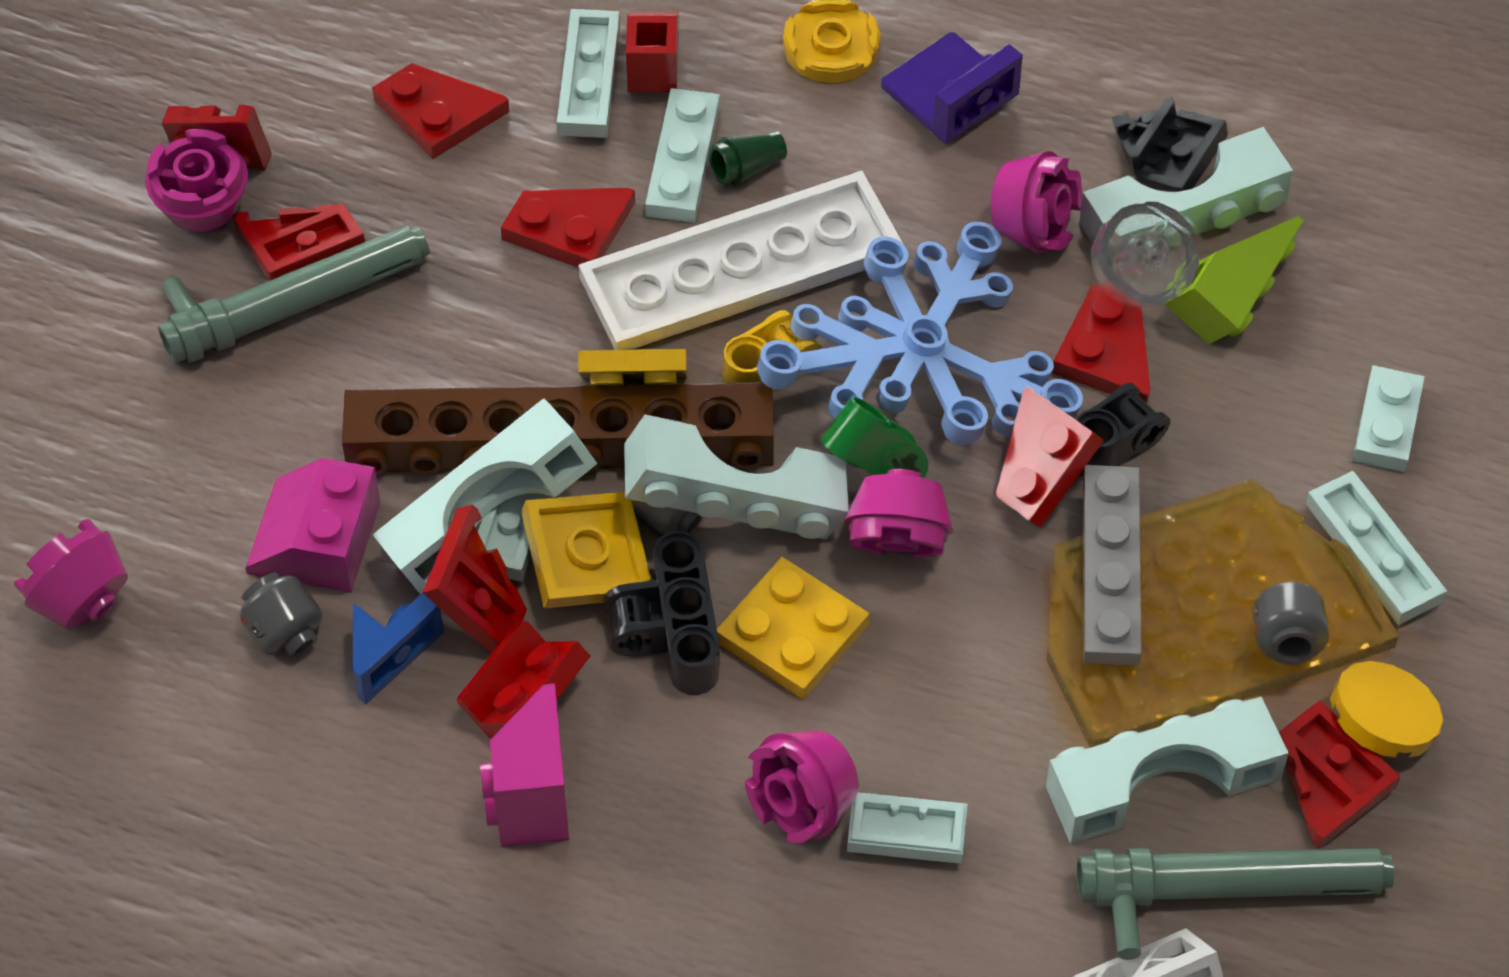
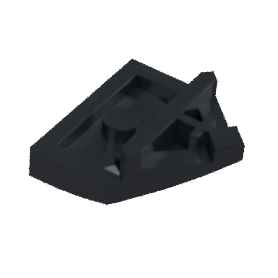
M1172 97L1165 99L1158 110L1131 119L1127 112L1112 117L1115 131L1135 180L1144 186L1159 191L1179 192L1193 189L1217 153L1218 144L1228 136L1225 120L1182 109L1176 111L1175 102Z

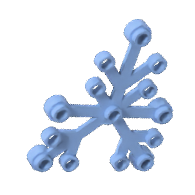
M971 222L962 229L957 243V252L960 258L952 272L946 262L947 252L943 246L931 241L923 242L918 246L913 266L920 274L930 277L938 293L927 315L921 314L903 277L909 257L907 248L897 239L878 237L872 240L868 246L864 258V268L872 281L883 284L899 319L872 307L866 299L859 296L847 297L842 302L838 321L824 315L814 305L802 304L794 310L790 323L792 333L803 340H813L821 336L840 346L800 352L790 342L774 340L763 346L757 363V372L761 381L772 389L786 388L797 380L798 375L853 366L843 385L836 387L832 391L828 403V411L836 419L845 406L839 401L848 402L851 396L863 400L862 395L881 362L902 357L892 376L885 378L881 382L876 396L878 405L890 413L903 411L911 396L910 386L923 366L944 410L941 421L944 434L950 442L962 446L975 442L981 437L988 420V412L978 400L961 395L948 366L983 383L996 409L992 418V425L998 433L1004 436L1011 437L1015 421H1010L1004 416L1016 419L1020 403L1015 398L1021 400L1022 393L1027 386L1074 419H1076L1083 403V395L1080 389L1072 382L1063 379L1048 381L1054 364L1052 359L1043 352L1031 351L1022 358L990 363L950 344L945 325L957 304L981 300L990 307L999 308L1007 304L1013 290V283L1010 278L998 272L989 273L982 279L972 280L977 269L984 268L995 260L1001 245L999 232L993 226L984 222ZM925 257H930L935 261L928 260ZM991 288H996V289L1000 290L1001 292H996V291L992 290ZM850 312H856L861 316L852 315ZM801 320H808L813 324H806ZM868 327L887 336V338L874 339L860 331ZM1031 367H1037L1041 371L1033 370ZM887 392L896 393L900 397H893L889 395Z

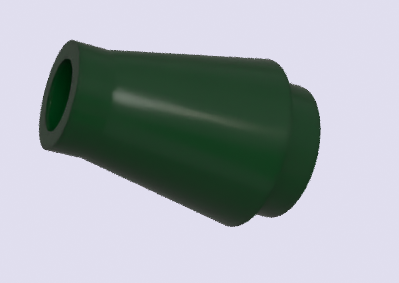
M778 131L765 134L721 137L718 144L712 145L709 149L710 167L716 179L722 184L730 182L733 185H739L775 162L784 160L787 157L786 142Z

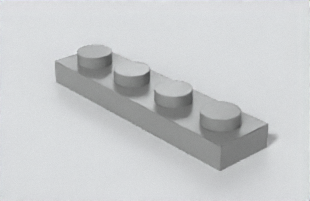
M1086 465L1083 474V663L1139 666L1141 659L1139 467Z

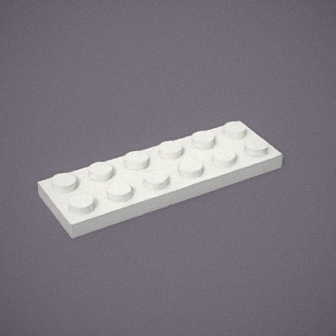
M859 171L579 264V278L614 349L632 350L864 271V258L868 246L872 240L878 237H891L899 240L901 243L903 242L863 171Z

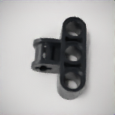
M673 531L660 537L654 546V580L618 585L604 595V607L611 614L614 631L610 635L609 642L612 651L622 656H640L666 652L669 675L673 686L687 695H701L715 687L719 679V639L703 548L700 541L694 535L685 531ZM675 564H683L687 567L672 568L670 566ZM627 600H632L633 604L627 605ZM683 610H691L695 613L690 615H681L677 612ZM636 635V639L632 640L630 636ZM690 657H699L704 659L703 661L697 663H690L685 661V659Z

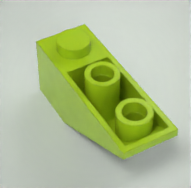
M1298 215L1221 249L1187 267L1164 305L1207 344H1211L1227 335L1236 337L1252 321L1253 314L1250 310L1256 300L1264 296L1274 284L1275 277L1272 276L1275 268L1294 250L1296 241L1293 238L1304 220Z

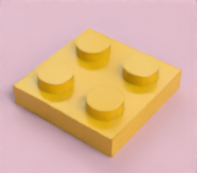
M686 349L578 351V372L582 379H590L592 386L624 385V378H644L645 385L677 384V377H687Z
M625 492L525 501L521 513L544 608L604 603V595L618 585L651 580L632 501L625 498Z
M781 557L717 628L720 646L804 700L868 627L870 613L784 557Z

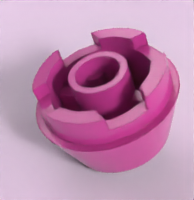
M189 129L185 131L186 138L173 141L165 148L162 147V143H159L154 148L148 160L145 186L152 202L177 227L190 232H208L222 227L233 218L232 215L238 209L247 184L248 169L241 154L227 144L224 135L206 129Z
M1046 151L1006 162L1000 168L995 178L991 195L992 222L1000 235L1038 254L1047 250H1062L1070 243L1073 235L1066 231L1069 223L1071 210L1081 211L1082 182L1079 171L1069 170L1067 166L1069 158L1058 157L1054 152Z
M890 469L887 474L865 477L844 520L849 525L851 547L884 555V550L912 552L913 558L941 556L944 554V543L947 542L948 535L953 533L942 485L933 480L921 478L919 472L907 469Z
M90 519L80 522L78 528L82 532L73 538L66 539L62 533H59L46 543L26 563L33 571L28 580L22 577L14 582V586L26 598L25 607L66 629L75 628L88 619L95 621L108 612L117 601L116 594L128 579L127 572L110 532H101Z
M813 730L772 734L765 738L760 747L754 750L748 757L753 760V777L745 781V789L750 804L763 824L773 820L783 831L787 832L785 841L798 844L809 839L816 840L826 837L834 829L857 796L859 787L858 775L851 756L835 737L824 731Z

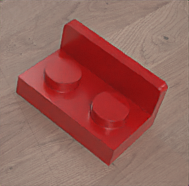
M518 621L458 695L457 703L487 737L492 739L543 685L555 684L557 700L591 656L578 641L546 642L528 621Z

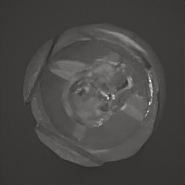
M1147 201L1144 204L1135 203L1119 209L1099 228L1091 247L1092 270L1099 286L1113 300L1135 308L1156 307L1179 297L1193 282L1199 266V252L1195 254V245L1191 238L1195 234L1191 225L1177 210L1160 202Z

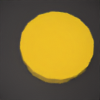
M816 0L800 7V13L796 14L793 18L791 15L786 21L783 34V50L787 62L800 75L815 82L837 84L855 80L871 69L879 56L881 32L876 19L869 12L867 16L864 12L858 10V4L848 0Z
M1376 661L1354 663L1341 673L1330 697L1332 709L1336 706L1340 714L1337 721L1344 732L1362 747L1382 756L1396 758L1399 752H1411L1408 758L1420 756L1433 745L1443 723L1440 704L1430 689L1411 673L1392 664Z

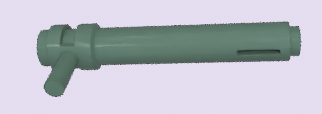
M404 226L221 301L214 297L197 305L180 278L170 277L163 282L162 289L177 313L168 316V322L158 326L162 343L174 364L183 360L188 364L204 358L205 351L214 348L216 352L229 348L235 345V340L239 337L419 265L423 261L422 257L430 254L429 246L419 227L410 229L408 226Z
M1127 848L1125 854H1113L1111 849H1093L1091 855L1078 856L1076 881L1080 902H1093L1094 907H1112L1118 957L1124 960H1131L1141 955L1135 906H1150L1153 900L1381 894L1383 888L1393 887L1394 864L1391 854H1381L1379 848L1151 853L1149 848Z

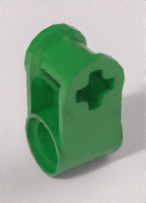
M855 396L850 397L821 439L823 445L837 457L854 467L862 468L872 475L887 474L890 469H907L919 472L920 477L925 478L928 472L929 461L927 456L916 444L913 435L906 428L888 419L875 407Z

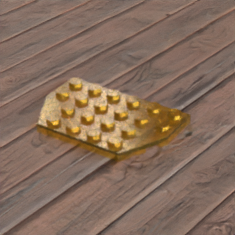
M1249 480L1140 516L1141 659L1139 666L1083 663V535L1054 544L1047 662L1090 748L1107 743L1114 736L1126 731L1141 733L1161 727L1167 720L1179 715L1194 717L1212 711L1226 701L1233 699L1244 700L1385 652L1396 647L1399 636L1350 549L1335 538L1329 542L1304 524L1305 517L1292 507L1277 502L1271 492L1254 480ZM1293 581L1307 584L1316 589L1324 600L1329 639L1325 648L1316 657L1302 664L1287 665L1275 662L1266 657L1257 646L1252 609L1256 598L1266 588L1277 583Z

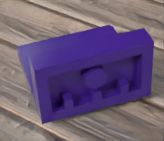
M949 32L882 77L881 88L942 142L947 144L1019 94L1023 55L1012 45L1008 44L995 54H988L983 57L956 33Z

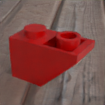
M630 11L628 13L626 34L627 92L670 93L671 88L677 89L679 11Z

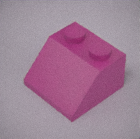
M321 458L276 478L245 567L246 573L266 576L277 572L280 577L286 575L296 576L303 584L352 592L380 506L375 467Z
M555 684L543 685L490 740L491 763L480 764L487 826L498 825L501 846L569 840Z

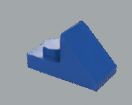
M423 593L410 605L404 604L392 614L386 627L382 626L356 604H353V674L358 698L365 704L371 701L444 633L441 609Z

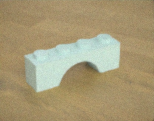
M1261 127L1220 142L1218 144L1213 175L1205 183L1193 189L1179 192L1159 191L1144 186L1132 177L1126 176L1083 192L1079 224L1107 268L1125 261L1133 262L1139 260L1147 253L1162 247L1180 245L1188 241L1192 236L1214 228H1226L1238 219L1260 211L1269 212L1287 201L1293 169L1265 128Z
M543 398L376 531L373 536L421 595L457 508L473 504L483 519L496 506L519 495L537 493L555 498L593 468L597 462L574 430ZM482 519L474 524L475 527H477Z
M650 415L643 416L624 443L626 499L645 502L657 508L670 507L694 512L705 518H723L748 523L755 528H772L796 533L808 539L820 538L825 540L849 511L846 462L835 455L796 447L778 470L765 474L747 473L727 465L716 457L702 440L696 425Z
M1261 696L1244 702L1239 699H1233L1220 704L1211 712L1194 717L1179 715L1167 720L1161 727L1141 733L1126 731L1114 736L1107 743L1091 748H1069L1061 752L1056 758L1050 760L1046 789L1070 844H1074L1123 829L1129 797L1141 783L1153 776L1167 772L1196 774L1210 780L1228 796L1280 781L1288 757V751Z

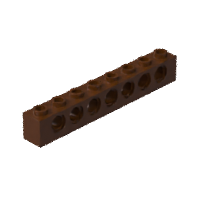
M764 383L345 390L342 447L345 462L375 467L376 475L383 472L432 474L437 471H453L543 398L574 430L597 462L589 471H594L598 468H625L624 443L644 415L696 425L702 440L710 451L729 466L750 469L757 466L774 465L773 390ZM716 428H724L725 430H714V429H716ZM609 430H618L617 432H607Z

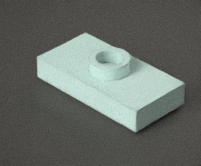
M858 792L851 808L847 852L962 864L967 804Z

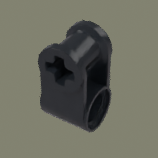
M1126 383L1120 386L1109 397L1089 410L1082 412L1076 419L1104 440L1086 464L1098 466H1120L1138 453L1149 450L1161 440L1171 424L1170 418L1165 413H1156L1140 397V389L1133 383ZM1084 469L1080 473L1081 476L1084 474Z

